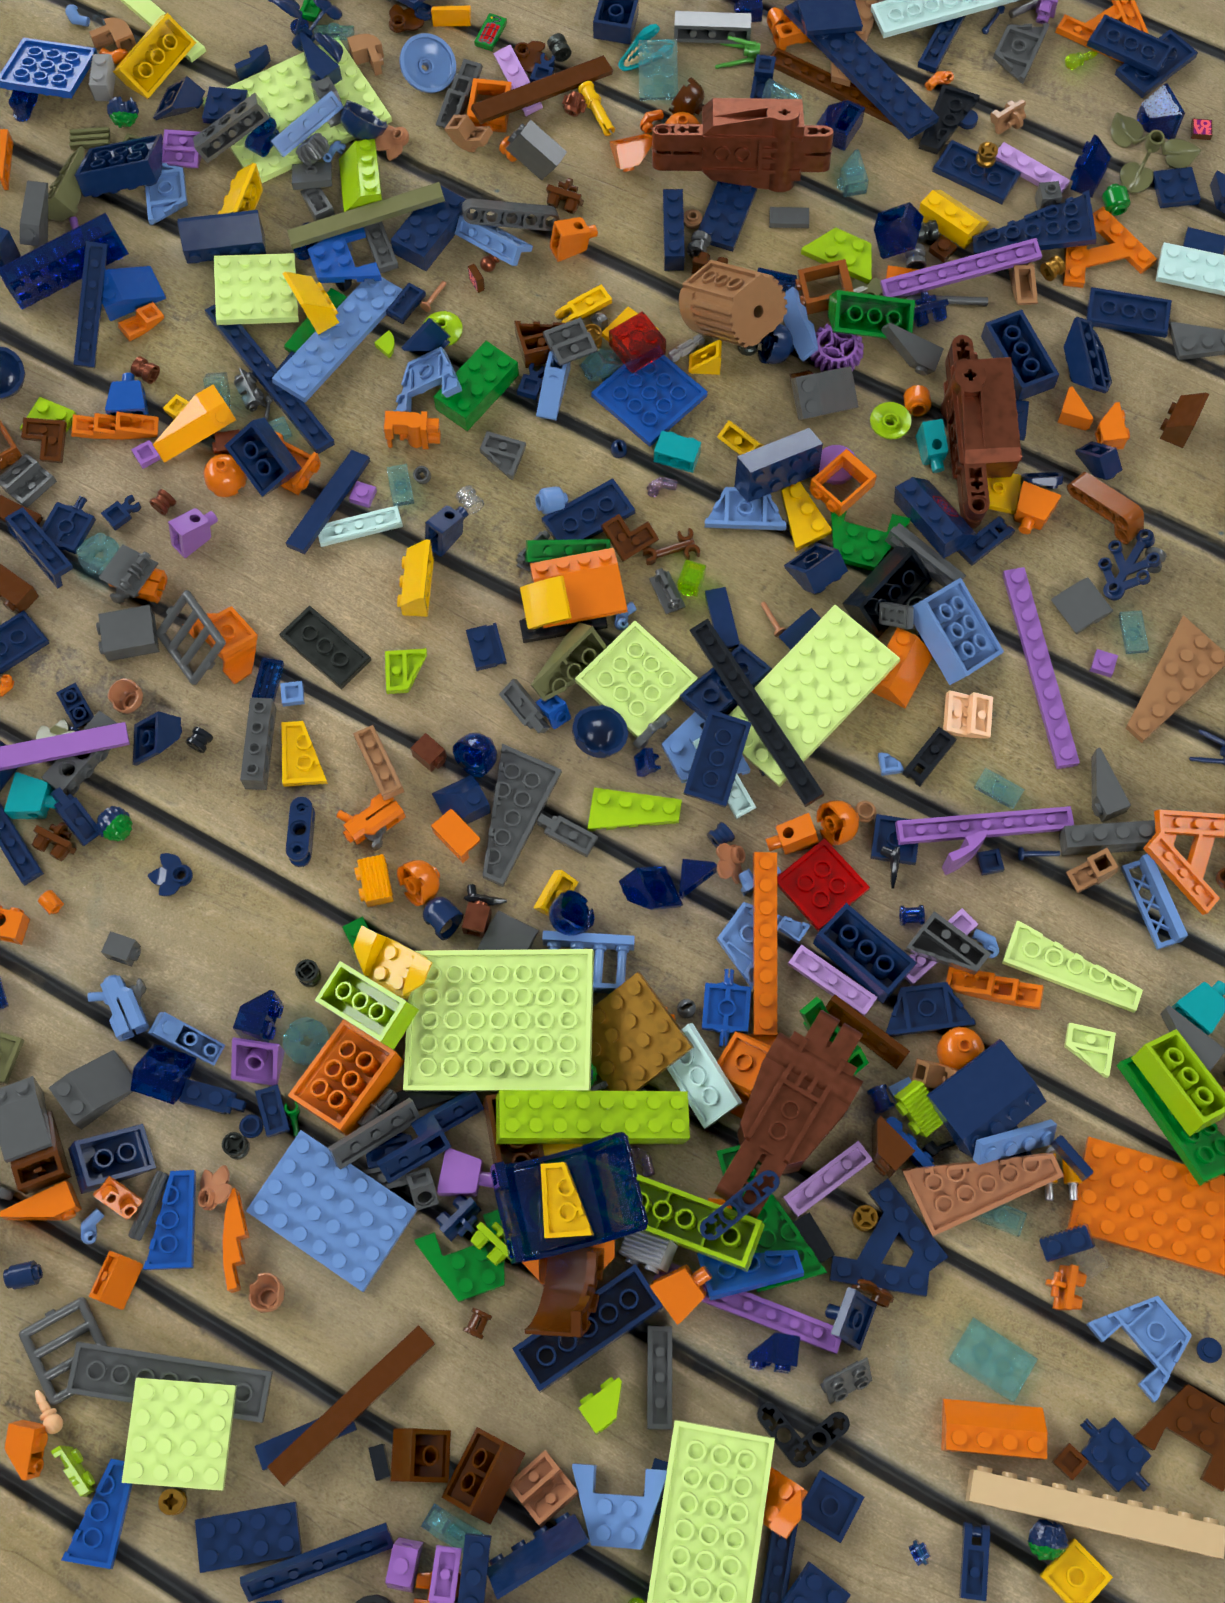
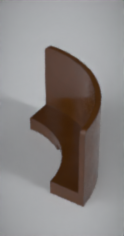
M550 1246L548 1248L546 1278L541 1301L532 1322L525 1329V1334L582 1337L591 1325L588 1318L590 1313L596 1312L600 1297L599 1294L595 1293L597 1281H602L604 1248Z

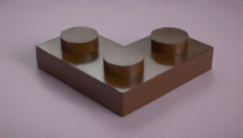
M23 417L21 438L23 440L41 441L40 460L42 462L63 463L67 422L64 420Z
M620 514L601 525L602 530L607 538L610 539L622 562L659 540L649 522L630 532Z

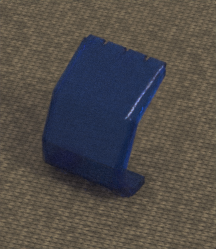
M618 1132L570 1150L518 1163L504 1164V1161L498 1162L491 1166V1179L511 1264L543 1259L599 1245L647 1229V1224H649L645 1206L642 1204V1193L639 1181L637 1182L636 1179L637 1172L633 1157L630 1154L632 1151L628 1135ZM567 1163L594 1235L544 1238L541 1164Z

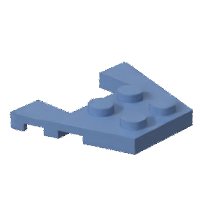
M442 347L408 362L401 383L403 390L397 396L396 402L398 406L393 411L411 412L412 397L423 394L436 386L442 385V394L446 398L462 391L449 357Z
M696 712L662 743V748L681 783H686L696 753V748L692 742L700 738L702 733L701 727L705 724V720ZM742 755L737 774L742 773L744 775L750 773L751 769Z
M743 902L716 940L753 990V905ZM777 915V931L780 930L796 943L800 942L811 926L805 922L801 923L792 920V918Z
M1159 1296L1086 1324L1100 1342H1104L1121 1327L1150 1360L1155 1369L1137 1385L1152 1403L1158 1400L1162 1388L1167 1383L1175 1364L1178 1363L1192 1336Z
M572 1464L591 1546L643 1549L654 1519V1513L663 1494L667 1470L646 1469L644 1496L596 1493L597 1465Z

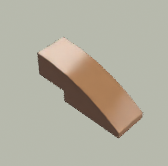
M1030 262L1008 268L1016 304H1037L1034 264Z

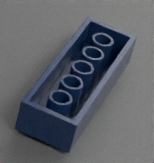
M636 1264L596 1291L595 1294L600 1296L595 1313H590L588 1321H590L591 1325L582 1337L532 1334L512 1348L540 1393L663 1309L662 1303L652 1291Z

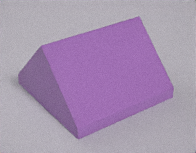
M233 1037L231 1079L272 1086L277 1085L285 1051L279 1044Z

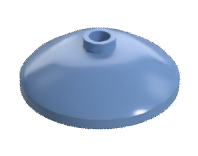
M428 33L417 34L408 39L401 49L399 58L401 72L407 82L415 89L424 93H437L447 88L453 81L456 73V59L450 46L440 37ZM422 65H425L427 70H423Z

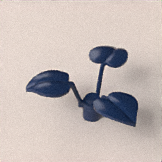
M267 0L276 4L290 16L298 18L296 30L294 31L296 35L292 40V45L296 49L303 52L299 36L303 32L311 41L314 42L316 40L334 58L337 64L340 62L343 48L333 37L327 34L322 35V33H315L314 37H312V30L325 13L334 20H339L342 17V12L338 7L332 5L329 0H313L322 12L309 29L307 27L300 29L303 13L299 10L300 5L295 0Z

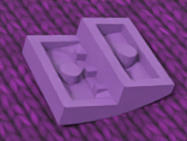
M164 129L162 162L167 163L169 166L199 168L201 155L195 150L193 137L200 132Z
M986 829L965 837L960 849L948 854L942 866L945 875L958 870L975 856L988 834Z

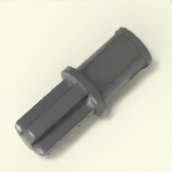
M390 1088L386 1089L374 1104H370L369 1110L357 1123L362 1127L385 1113L397 1099V1094Z

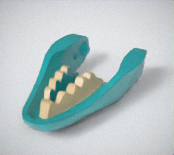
M657 24L648 25L636 36L631 46L620 59L618 67L626 72L655 63L668 55L675 45L673 42H669L654 55L647 47V42L660 31V27Z

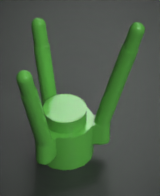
M728 36V40L741 44L721 45L744 49L743 56H747V58L718 64L715 68L719 69L744 63H754L757 54L760 55V43Z

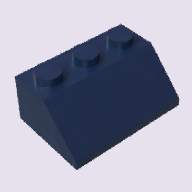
M265 417L252 420L224 445L262 497L286 483L302 469Z

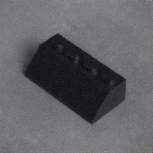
M896 546L842 604L853 620L873 636L879 638L889 627L888 625L879 624L880 602L907 605L909 599L918 596L932 579L913 548Z

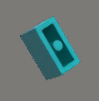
M661 431L654 450V462L693 473L701 453V442L695 438L683 437L671 431Z

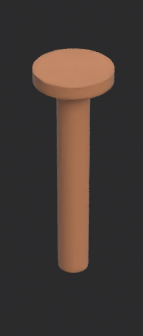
M442 281L426 302L422 301L420 303V307L424 311H431V303L445 287L446 282Z
M762 602L761 606L776 630L774 636L778 637L786 629L785 627L780 628L766 602Z

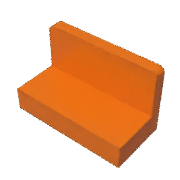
M453 809L448 810L431 825L433 833L462 863L469 859L468 852L480 842V837Z
M109 1250L88 1297L123 1310L143 1268V1264Z

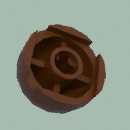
M690 77L687 80L690 84L687 87L683 85L671 103L674 108H669L672 114L688 112L699 116L704 106L702 103L705 98L704 90L696 80Z

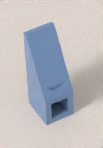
M551 351L545 366L536 417L556 421L570 372V362L559 366Z
M160 1012L148 1031V1034L213 1066L225 1047L223 1043L166 1012Z

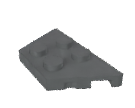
M1043 23V27H1032V24L1007 25L993 59L1023 84L1050 24Z

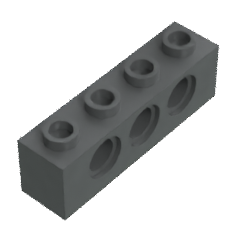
M253 93L193 137L195 150L209 163L270 119L266 105L256 93Z
M250 698L240 777L245 789L267 790L276 718V706L272 698Z
M99 710L83 730L117 724V722ZM111 749L89 753V756L85 759H81L84 754L57 759L41 778L49 783L54 790L60 787L66 796L69 794L74 795L79 790L80 784L93 774L94 768L99 762L107 758ZM75 770L72 775L66 776L69 771Z

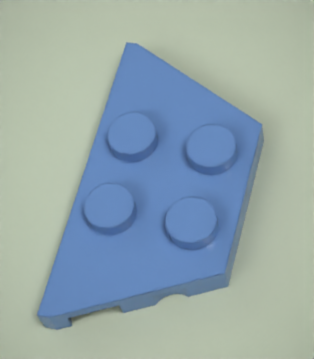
M162 162V173L158 182L153 186L145 185L150 225L156 224L188 205L185 173L182 167L169 166L167 163Z
M725 487L720 499L713 506L711 514L706 518L704 528L786 530V522L782 520L777 505L771 499V494L747 503L735 487Z

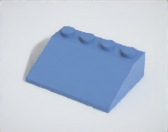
M961 578L913 605V624L949 685L967 677L1004 652Z

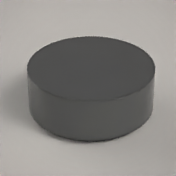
M0 1185V1198L12 1200L15 1191Z

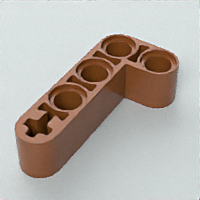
M1083 472L1067 485V490L1074 499L1114 524L1115 536L1121 543L1127 545L1136 538L1140 530L1144 529V512L1141 507L1089 473Z

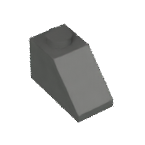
M329 76L311 83L316 102L329 91H332L341 102L339 94ZM343 109L327 121L330 128L341 124L340 117Z

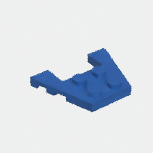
M363 227L324 239L308 249L318 282L344 283L345 280L356 279L357 282H364L365 279L382 281L376 262L355 267L347 243L366 238Z

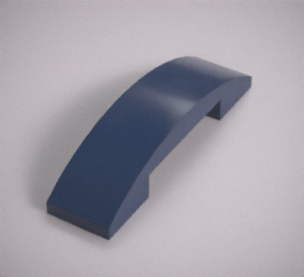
M757 54L750 98L770 99L776 61L775 56Z

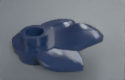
M170 853L161 854L160 861L163 867L148 874L151 882L160 886V896L175 894L180 887L188 885L193 878V872L190 867L182 864L178 856ZM181 873H185V877L183 879H178V876Z

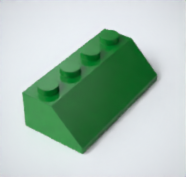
M837 290L829 296L828 318L833 332L887 339L881 330L888 323L913 333L915 300Z

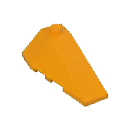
M213 384L195 394L155 441L153 446L165 463L233 423L236 419Z

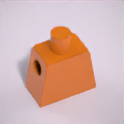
M581 217L554 221L549 247L556 260L560 262L586 251L589 239L598 236L597 228L595 225L587 226Z
M1023 481L1013 518L1016 522L1021 523L1018 530L1026 535L1031 533L1032 528L1041 530L1056 509L1061 495Z
M809 813L777 825L778 835L765 839L769 851L783 848L785 855L814 847L819 843Z
M686 1264L652 1281L650 1288L678 1325L706 1297L707 1291L703 1284L712 1279V1275L705 1266H702L693 1273Z

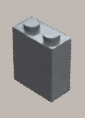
M529 120L526 125L522 123L507 139L510 143L505 148L540 180H543L553 171L567 153L532 120Z
M150 605L98 614L99 622L96 623L98 635H101V641L98 642L101 655L104 654L108 661L160 652L156 635L155 614Z

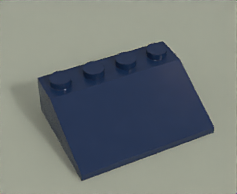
M162 134L89 148L74 175L83 196L98 197L103 193L110 192L114 194L122 189L128 188V190H133L142 185H155L162 173Z
M1001 1039L927 1095L959 1150L972 1158L976 1140L1010 1131L1047 1102L1035 1081Z
M568 1512L555 1519L556 1526L549 1530L546 1526L533 1533L535 1539L527 1544L523 1539L511 1547L513 1551L511 1554L504 1557L501 1553L489 1561L491 1566L488 1567V1577L497 1600L590 1542L575 1514L572 1516Z

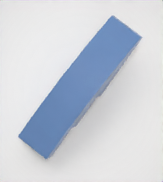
M791 287L784 297L787 300L785 305L787 314L784 315L783 320L786 328H788L792 335L793 345L800 359L804 362L818 350L814 324L808 320L806 307L800 303L798 290Z

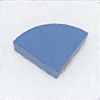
M878 753L881 776L903 773L904 768L900 761L888 753Z

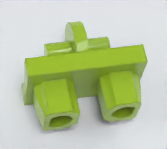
M480 1222L476 1226L477 1231L471 1238V1243L481 1250L490 1241L495 1247L486 1257L495 1266L504 1261L505 1258L509 1260L514 1254L501 1239L503 1238L508 1243L513 1240V1237L508 1233L511 1225L507 1223L501 1227L495 1222L491 1226L497 1232L495 1235Z

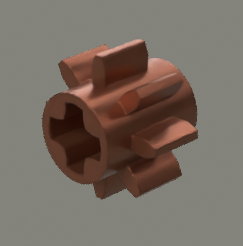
M575 91L565 95L562 101L565 113L573 117H577L578 114L580 115V112L584 113L587 107L584 100L585 97Z

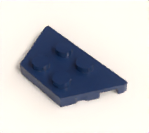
M947 982L901 987L886 1033L893 1037L948 1030L956 1027H972L976 1023L973 1017L971 1018L965 1010L960 999L955 996Z

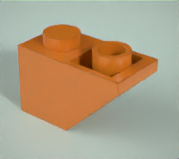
M1115 402L1100 421L1095 437L1097 443L1117 449H1124L1127 440L1130 438V432L1125 426V412L1121 410L1120 402Z
M19 1420L8 1424L4 1448L21 1480L25 1481L40 1476L44 1466V1449L48 1442L45 1426L27 1420Z

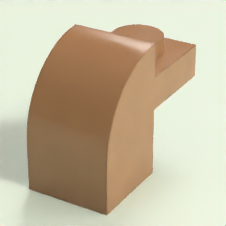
M119 18L104 19V26L89 31L93 45L97 50L115 44L117 49L121 48L130 51L136 45L128 24Z
M358 34L347 37L349 52L356 65L370 61L375 76L382 74L381 65H384V54L381 41L371 34Z
M453 115L444 128L448 136L458 147L472 153L475 152L477 147H484L493 134L490 126L476 127L468 115Z
M1105 848L1087 857V862L1067 871L1066 874L1075 891L1079 893L1111 878L1118 872L1119 867L1109 849Z
M917 1058L911 1081L917 1080L923 1082L925 1087L935 1089L960 1069Z

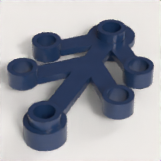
M1142 529L1138 532L1136 536L1137 543L1126 562L1122 554L1123 547L1121 542L1113 540L1109 543V550L1114 555L1120 572L1114 578L1111 571V560L1107 557L1099 560L1098 566L1104 573L1107 581L1103 588L1106 598L1113 601L1119 600L1123 597L1125 590L1140 584L1146 585L1150 582L1149 572L1144 569L1159 566L1161 563L1159 554L1152 552L1147 556L1146 560L1138 563L1136 561L1144 548H1149L1155 543V537L1151 530ZM1153 558H1157L1156 561L1151 562ZM1138 572L1135 578L1126 580L1128 575Z

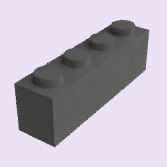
M675 11L674 42L741 44L728 40V36L750 41L752 13Z
M1154 820L1064 826L1059 834L1062 856L1095 854L1105 848H1108L1110 853L1145 851L1143 849L1144 846L1156 834Z

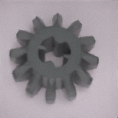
M315 133L298 146L296 154L301 162L311 166L328 153L330 145L321 133Z

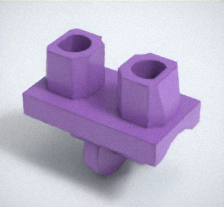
M1038 0L1036 13H1038L1037 23H1048L1050 17L1054 18L1058 0Z

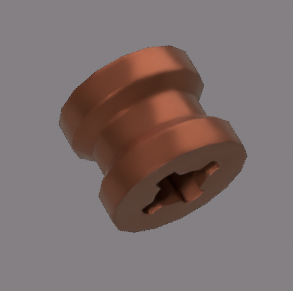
M160 489L157 492V496L149 501L150 505L164 516L168 513V509L177 503L163 489Z

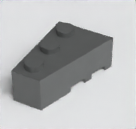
M935 911L905 950L911 954L973 975L979 971L991 954Z

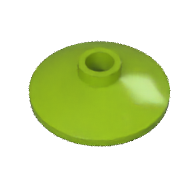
M435 312L424 321L425 323L429 318H433L439 325H444L441 327L451 336L448 339L450 341L448 346L456 343L463 332L461 320L451 312Z
M895 402L879 404L873 409L870 416L871 428L877 435L885 439H897L904 436L909 431L912 423L909 411L903 405Z

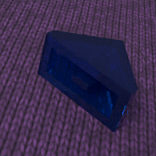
M683 859L679 897L683 899L717 872V864L709 861Z

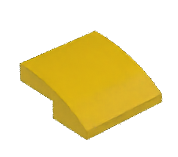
M563 576L541 580L520 587L528 629H536L547 624H556L571 619Z

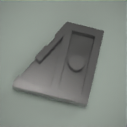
M487 431L480 447V453L509 479L513 480L526 449V442Z

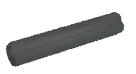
M162 1171L156 1172L129 1231L128 1236L137 1241L142 1239L168 1181L169 1175Z

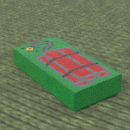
M489 13L474 41L475 46L493 51L507 24V18Z

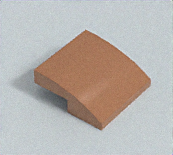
M546 1450L517 1474L509 1487L540 1527L544 1526L578 1495V1490Z

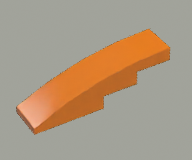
M116 412V416L95 413L94 417L73 414L71 437L114 440L153 438L158 436L159 417Z
M953 967L948 968L946 982L953 992L1018 1007L1041 1009L1043 985L1023 983L1019 979L1000 977L991 972L978 971L973 975Z
M232 1188L231 1194L228 1197L223 1229V1266L227 1291L231 1293L241 1290L236 1266L246 1264L240 1240L250 1238L240 1192L236 1188Z

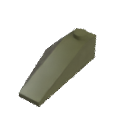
M82 146L70 155L60 170V175L49 187L51 190L48 193V219L64 221L68 217H74L79 210L77 205L81 198V189L74 175L84 159V148Z
M578 623L564 637L531 683L532 688L542 701H546L576 684L575 678L607 648L593 626Z

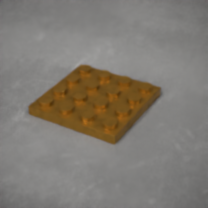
M640 972L634 974L593 1007L591 1063L596 1067V1071L601 1079L607 1082V1088L610 1091H639L694 1048Z

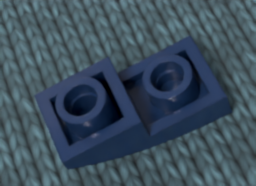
M267 45L249 51L250 58L234 64L239 81L259 73L269 64L271 58Z
M810 608L778 637L791 650L816 625L821 617Z
M76 683L56 692L75 728L78 729L92 720L94 715Z

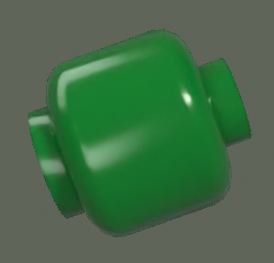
M1109 185L1102 194L1104 208L1113 216L1125 213L1131 204L1127 187L1123 185Z

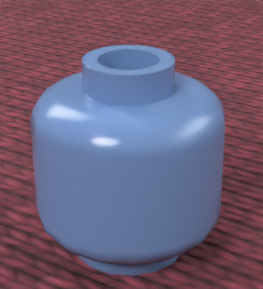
M560 487L542 488L535 498L536 507L544 515L565 508V504L568 503V496L566 493H563Z

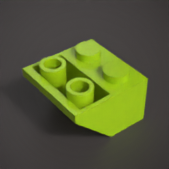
M610 1377L600 1385L602 1389L596 1395H593L591 1392L580 1400L581 1406L578 1409L596 1436L617 1420L622 1381L619 1377L616 1380Z

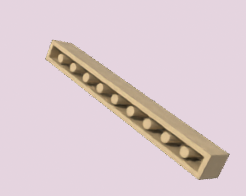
M977 1466V1470L973 1469L969 1472L965 1499L967 1502L1208 1557L1224 1559L1225 1526L1219 1525V1520L1203 1517V1521L1193 1519L1194 1514L1178 1511V1516L1168 1514V1508L1153 1505L1152 1510L1143 1508L1142 1502L1127 1500V1504L1117 1502L1118 1497L1102 1494V1498L1093 1497V1491L1077 1488V1493L1067 1491V1485L1052 1483V1487L1042 1485L1043 1480L1027 1477V1481L1018 1480L1017 1474L1002 1471V1476L992 1474V1468Z

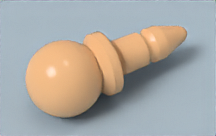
M36 1390V1402L39 1404L41 1413H43L39 1418L43 1421L48 1434H56L63 1427V1419L60 1415L56 1414V1408L51 1409L45 1395Z

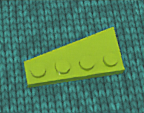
M594 787L587 831L591 832L596 829L612 830L617 827L628 826L633 828L638 827V825L654 826L679 823L682 799Z

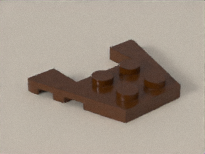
M1187 1384L1133 1437L1140 1444L1153 1451L1156 1449L1166 1428L1206 1452L1211 1457L1200 1480L1223 1492L1225 1489V1406Z

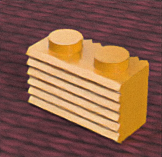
M384 854L358 859V867L354 868L357 881L361 880L362 888L358 889L361 902L365 901L367 907L394 902Z

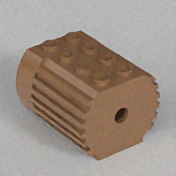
M710 260L682 283L683 288L679 294V308L683 321L692 331L747 348L748 346L759 344L761 339L770 332H773L783 322L784 315L787 314V308H785L787 300L784 299L786 294L784 291H781L783 289L782 285H779V281L774 279L772 275Z

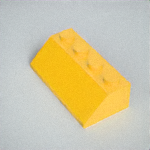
M166 13L158 18L113 70V73L127 87L149 99L196 42L169 13Z

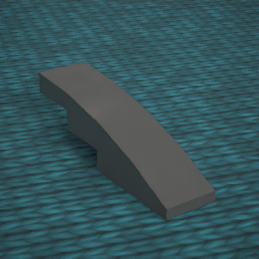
M463 59L459 74L456 73L451 89L448 88L436 126L445 128L453 115L464 114L469 104L473 78L479 79L483 68L481 63Z
M321 188L303 189L300 191L314 221L335 215L331 203ZM347 243L349 251L353 250L352 243Z

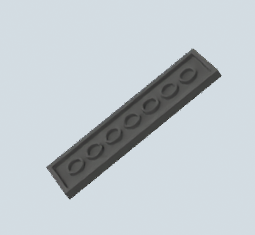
M76 1342L66 1393L133 1403L136 1378L237 1385L233 1418L263 1423L273 1371Z

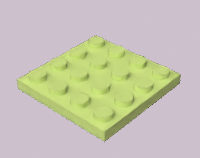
M295 253L214 256L217 325L299 322L298 300L282 274L284 272L296 273Z
M636 621L629 625L575 678V682L600 705L611 707L621 714L627 724L628 731L636 738L643 734L650 723L658 720L680 698V694L698 680L697 676Z
M136 1378L122 1483L223 1491L237 1385Z

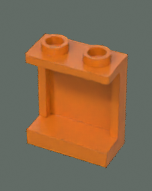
M276 432L302 468L290 480L282 484L281 487L299 495L302 489L307 488L312 475L320 469L321 462L318 453L313 452L310 455L285 442L283 435Z

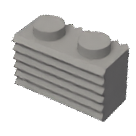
M93 54L88 85L95 101H109L113 99L116 77L113 73L115 63H113L114 61L110 54Z
M629 1227L619 1254L626 1258L625 1263L631 1266L636 1264L637 1267L639 1264L644 1265L645 1270L658 1275L659 1271L668 1273L678 1245L671 1240Z

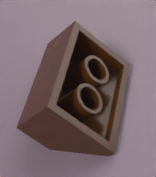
M477 1427L442 1498L491 1525L526 1453Z

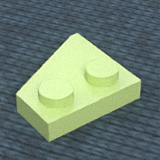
M1069 1023L1067 1025L1064 1047L1103 1077L1108 1078L1110 1076L1116 1033Z

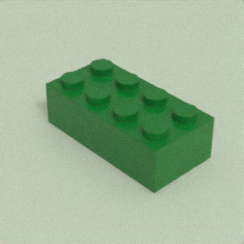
M485 341L456 372L462 391L446 398L442 394L441 388L433 396L436 410L468 432L519 376L518 362L488 341Z

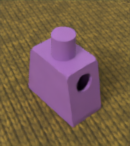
M194 508L170 520L168 524L172 546L184 558H187L210 540V526L218 522L216 515L212 511L203 515L198 509Z
M449 1148L445 1150L437 1194L439 1196L462 1195L464 1197H475L478 1195L479 1186L493 1188L495 1173L482 1171L483 1160Z
M401 1537L395 1541L385 1581L388 1588L413 1593L424 1542Z

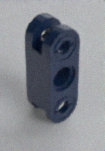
M306 797L295 798L291 802L289 811L286 854L290 862L296 867L306 866L312 857L316 814L311 801ZM299 829H306L304 834L296 835Z

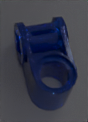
M12 91L8 103L13 109L15 120L24 122L31 117L32 110L38 99L37 93Z
M270 117V119L258 126L247 136L245 140L246 149L261 157H266L274 146L270 140L279 134V131L276 129L275 119Z

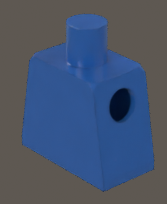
M123 373L122 381L111 383L105 407L107 415L116 416V412H125L149 416L145 390L141 381L135 380L134 374Z

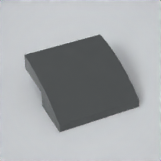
M581 317L543 331L545 341L559 366L598 352L590 332H587Z
M27 453L0 475V486L26 508L57 482L53 475L43 469Z
M1088 577L1051 599L1076 635L1113 612V609Z
M498 911L477 950H530L539 930Z

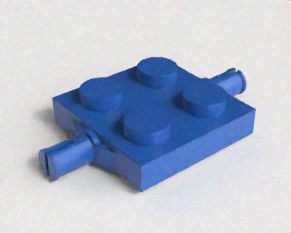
M729 969L724 970V982L718 984L705 983L701 1030L720 1033L719 1047L722 1048L724 1039V1048L729 1043V1034L735 1032L748 1034L751 987L739 986L733 983V969H730V978H728Z

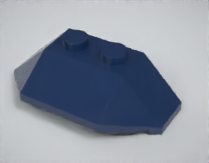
M1076 317L1073 320L1064 344L1065 359L1068 364L1070 379L1078 385L1107 393L1112 384L1104 347L1098 334L1093 330L1092 322Z

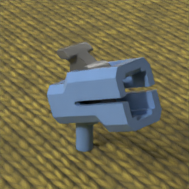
M111 975L106 977L104 982L100 984L103 992L88 993V1002L104 1001L106 1005H109L112 1012L109 1022L116 1038L120 1042L134 1037V1029L138 1035L150 1028L141 1007L140 1000L147 989L141 978H138L136 986L127 987L120 975Z

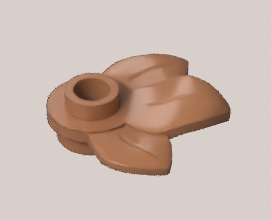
M388 125L385 132L375 139L377 151H386L389 161L395 159L402 153L403 146L408 143L409 133L404 127L394 128Z
M722 843L716 849V854L720 858L717 863L718 875L722 879L732 877L733 881L739 884L738 876L742 873L741 863L745 861V851L741 846Z
M222 1165L214 1174L207 1169L203 1172L200 1180L201 1190L197 1201L204 1210H213L217 1204L224 1203L231 1194L232 1186L228 1184L230 1174L226 1165Z

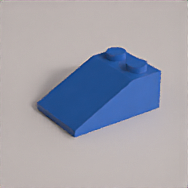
M151 266L116 268L105 271L102 305L110 321L135 312L136 309L149 303H157L166 299Z

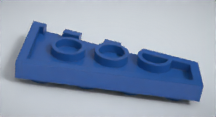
M195 1170L170 1171L162 1199L163 1204L160 1215L157 1217L156 1229L150 1242V1250L143 1270L193 1268L196 1197Z
M797 1250L754 1253L748 1272L697 1253L700 1268L705 1266L712 1275V1279L705 1283L710 1301L804 1276V1270Z
M110 1460L96 1488V1493L91 1503L88 1504L85 1515L78 1529H76L68 1550L65 1551L61 1561L113 1569L133 1485L131 1483H122L125 1461Z

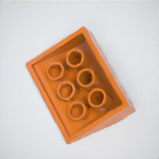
M614 548L530 563L533 583L558 576L564 577L571 619L556 624H547L543 628L628 612Z
M343 1019L290 1091L288 1097L346 1137L359 1127L357 1122L369 1110L370 1104H374L379 1099L405 1061L396 1051Z

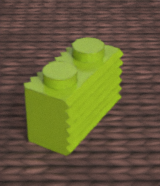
M913 1080L908 1086H905L904 1089H901L900 1092L893 1096L897 1102L895 1107L902 1116L906 1115L910 1121L908 1127L915 1135L927 1137L944 1123L927 1097L930 1092L924 1083Z

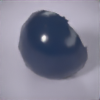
M346 101L340 121L350 135L360 140L376 139L385 132L388 127L387 121L383 122L373 114V111L356 102Z
M0 347V399L2 400L17 394L22 388L25 379V369L22 360L14 351L6 347Z
M600 705L590 706L578 712L574 718L572 734L576 745L581 751L592 757L608 758L618 753L626 744L628 729L621 714L611 707Z

